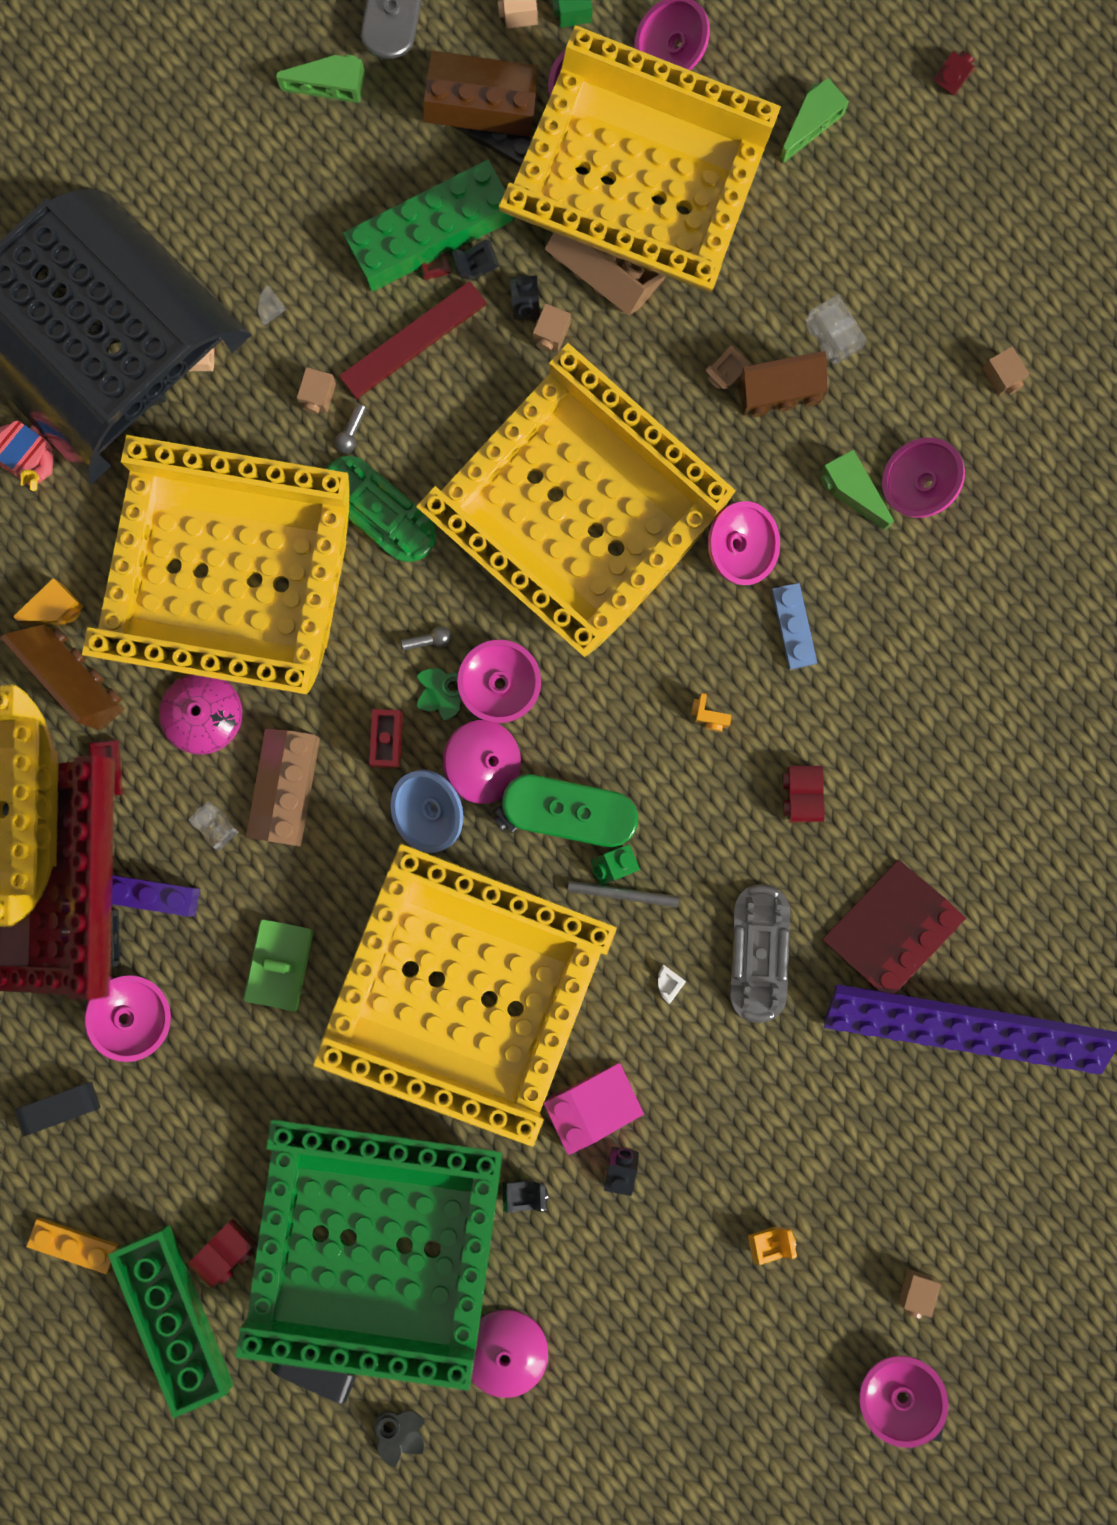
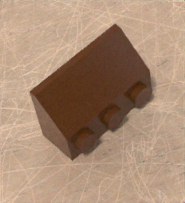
M821 351L743 367L737 386L744 416L752 414V417H760L766 415L770 410L778 409L779 412H785L795 408V405L805 404V406L809 407L821 403V400L825 398L828 392L826 352Z

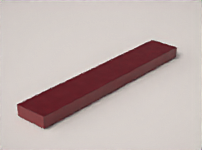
M471 281L467 282L339 375L340 379L357 400L485 307L486 301Z

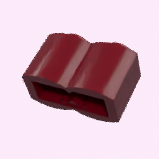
M789 766L787 773H782V788L787 789L788 794L787 800H783V817H788V823L824 822L823 766Z
M232 1218L193 1257L188 1265L211 1288L217 1282L222 1286L234 1274L231 1268L237 1262L243 1265L254 1254L251 1248L256 1242Z

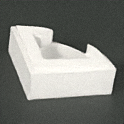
M662 965L658 973V988L662 997L670 1004L686 981L665 965Z

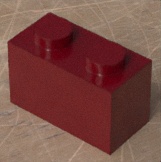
M372 709L369 765L373 768L401 769L403 713L400 710Z

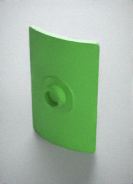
M263 919L259 921L243 997L245 1002L297 1011L313 937L312 929Z

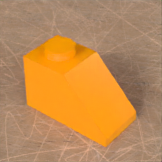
M53 578L13 617L24 625H65L67 622L71 623L78 618L81 613L80 610L84 605L62 583Z

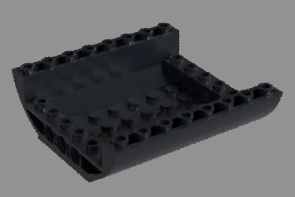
M75 190L62 194L50 201L46 198L0 241V390L90 485L111 467L100 453L219 342L233 353L252 336L111 194L102 190ZM49 270V274L45 279L37 280L39 272ZM67 288V292L63 297L55 298V293L58 289ZM97 324L103 325V329L99 334L91 335L93 326ZM121 343V348L117 353H109V348L112 344Z

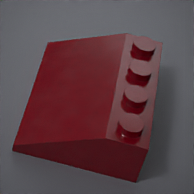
M897 860L824 936L822 941L874 991L896 994L967 918L945 897L900 860Z

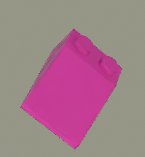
M620 1062L552 1094L544 1100V1105L568 1155L597 1142L644 1115Z

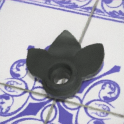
M387 1411L377 1417L374 1430L380 1439L378 1452L389 1466L393 1468L397 1466L402 1452L407 1454H422L424 1452V1440L418 1430L425 1423V1419L420 1414L414 1411H404L400 1414ZM392 1422L394 1428L388 1430L384 1427V1423Z

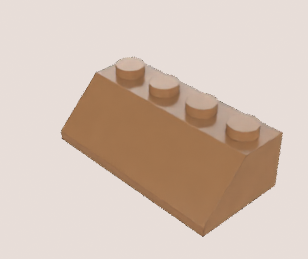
M553 233L545 248L555 261L567 266L572 270L575 277L587 282L598 295L606 297L614 304L618 311L626 313L628 316L642 307L666 277L557 233Z
M265 729L246 838L301 847L320 741L318 736L288 730Z

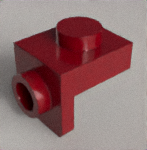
M963 49L960 54L953 50L933 80L955 96L970 74L976 70L977 67L972 64L975 58Z

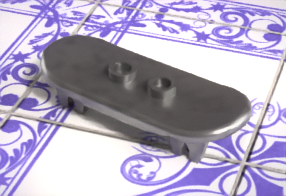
M367 0L361 29V40L365 49L375 57L382 59L405 56L414 43L422 0Z
M756 884L746 888L736 900L734 909L731 1003L740 1017L753 1023H765L775 1019L782 1012L787 999L790 905L780 890L766 884Z

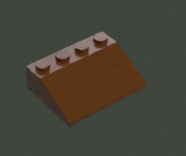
M432 51L426 81L423 122L531 137L538 65Z
M44 624L6 633L0 637L77 723L101 731L125 710V707L120 703L123 698L112 687L107 689L102 683L104 677L94 667L88 668L84 663L86 657L76 647L73 649L69 647L66 643L68 637L58 627L53 629Z

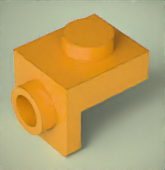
M701 693L699 699L694 698L691 715L696 716L695 723L705 724L706 729L722 732L723 728L727 729L730 726L732 715L704 710L707 694Z
M775 1226L748 1235L753 1264L761 1265L780 1258L794 1259L797 1257L795 1249L796 1240L791 1229Z

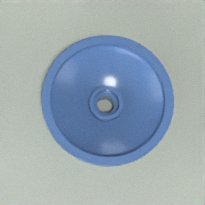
M417 770L408 773L395 785L391 796V814L395 827L402 838L415 849L427 853L439 852L450 847L459 837L463 825L461 801L453 786L444 777L429 770Z

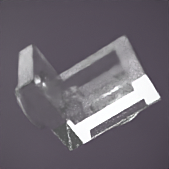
M206 802L189 818V822L199 829L212 847L218 851L239 832L225 814L210 802Z

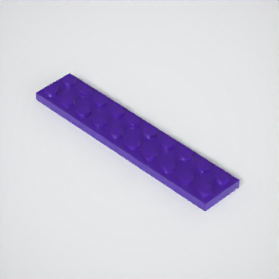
M836 985L824 1017V1028L836 1031H846L865 1036L887 1038L894 1041L917 1043L923 1046L929 1045L948 1050L971 1052L977 1055H988L1007 1060L1012 1059L1032 1064L1054 1066L1061 1069L1084 1071L1090 1074H1102L1117 1049V1031Z

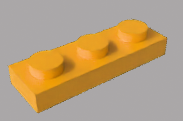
M38 1218L34 1224L27 1247L107 1275L112 1267L108 1254L119 1247V1244L43 1218Z

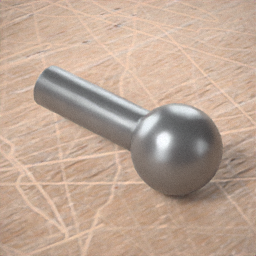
M359 403L356 404L345 431L340 432L335 437L334 445L340 453H350L356 446L354 435L367 407Z
M437 626L430 634L400 640V646L402 651L432 644L438 648H444L450 644L452 634L447 627Z

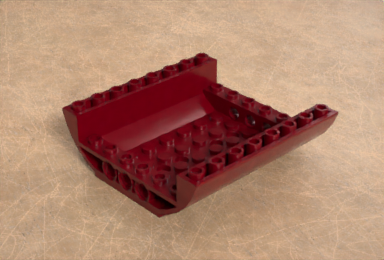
M97 755L74 757V762L58 763L56 866L52 867L48 883L33 909L13 925L0 926V991L69 995V999L78 1000L110 997L115 760L112 758Z

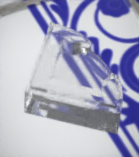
M268 285L261 293L258 305V314L264 325L286 310L285 306Z

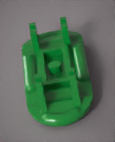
M340 457L327 465L325 469L348 473V519L389 555L403 562H416L430 553L436 539L435 527L432 521L396 487L358 457Z
M525 774L513 779L505 788L502 796V808L507 820L516 828L605 847H615L629 841L635 834L638 826V812L635 805L624 794L615 791Z

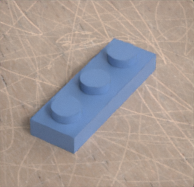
M800 583L773 588L771 591L789 670L816 665L817 659Z

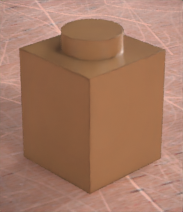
M545 303L533 331V342L536 343V346L547 352L551 350L559 352L571 324V314Z
M1013 346L991 358L982 368L998 396L1007 391L1009 394L1018 391L1024 386L1023 381L1029 376V372Z
M306 367L297 400L304 411L312 414H318L319 412L327 414L336 386L333 375Z
M907 1269L898 1302L905 1309V1313L912 1317L921 1319L922 1315L932 1318L941 1283L933 1276Z

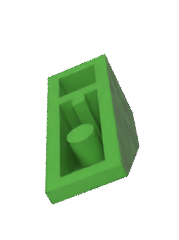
M334 55L277 72L276 78L281 91L360 103L365 71L362 59H358L353 55Z
M829 78L820 84L816 82L806 92L807 96L784 144L780 157L782 163L786 162L845 114L849 101Z
M854 450L823 467L820 472L822 474L820 476L821 482L826 490H831L833 496L883 530L887 529L894 522Z

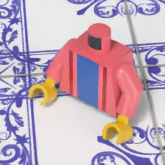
M14 421L12 424L0 427V466L20 479L21 486L26 483L30 486V490L36 491L38 483L52 474L53 449L34 425L28 428L21 422Z

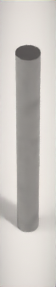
M569 881L568 892L677 908L679 904V896Z

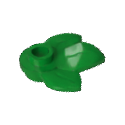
M431 668L417 675L420 683L426 687L419 697L417 707L424 711L439 710L444 721L454 717L460 709L461 697L459 690L452 692L449 690V685L452 682L458 683V673L446 674L439 668Z

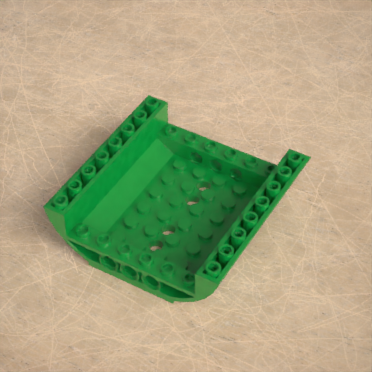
M271 1120L267 1149L272 1150L248 1314L247 1319L240 1327L236 1358L470 1391L497 1202L502 1152ZM318 1225L325 1226L329 1231L328 1238L325 1240L317 1239L314 1235V1228ZM346 1229L353 1230L357 1235L356 1242L352 1244L345 1243L341 1237L342 1231ZM408 1237L413 1243V1248L407 1252L401 1251L397 1246L398 1239ZM429 1241L438 1242L441 1252L435 1256L429 1255L425 1250L426 1243Z

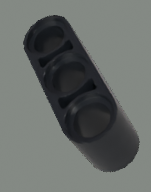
M91 1081L15 1109L14 1113L22 1137L100 1109L101 1106Z
M272 1363L270 1368L272 1373L278 1377L337 1403H345L357 1378L355 1374Z

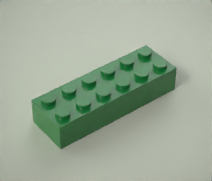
M486 160L343 232V235L371 292H374L421 268L423 263L426 262L428 264L440 258L441 254L445 253L447 255L514 221L515 217L500 212L499 205L504 196L505 189L490 161Z
M170 1224L114 1249L108 1254V1257L172 1418L174 1419L226 1396L234 1383Z

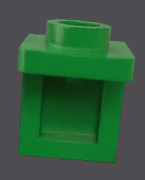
M630 844L591 860L593 874L598 879L600 885L607 884L640 870Z

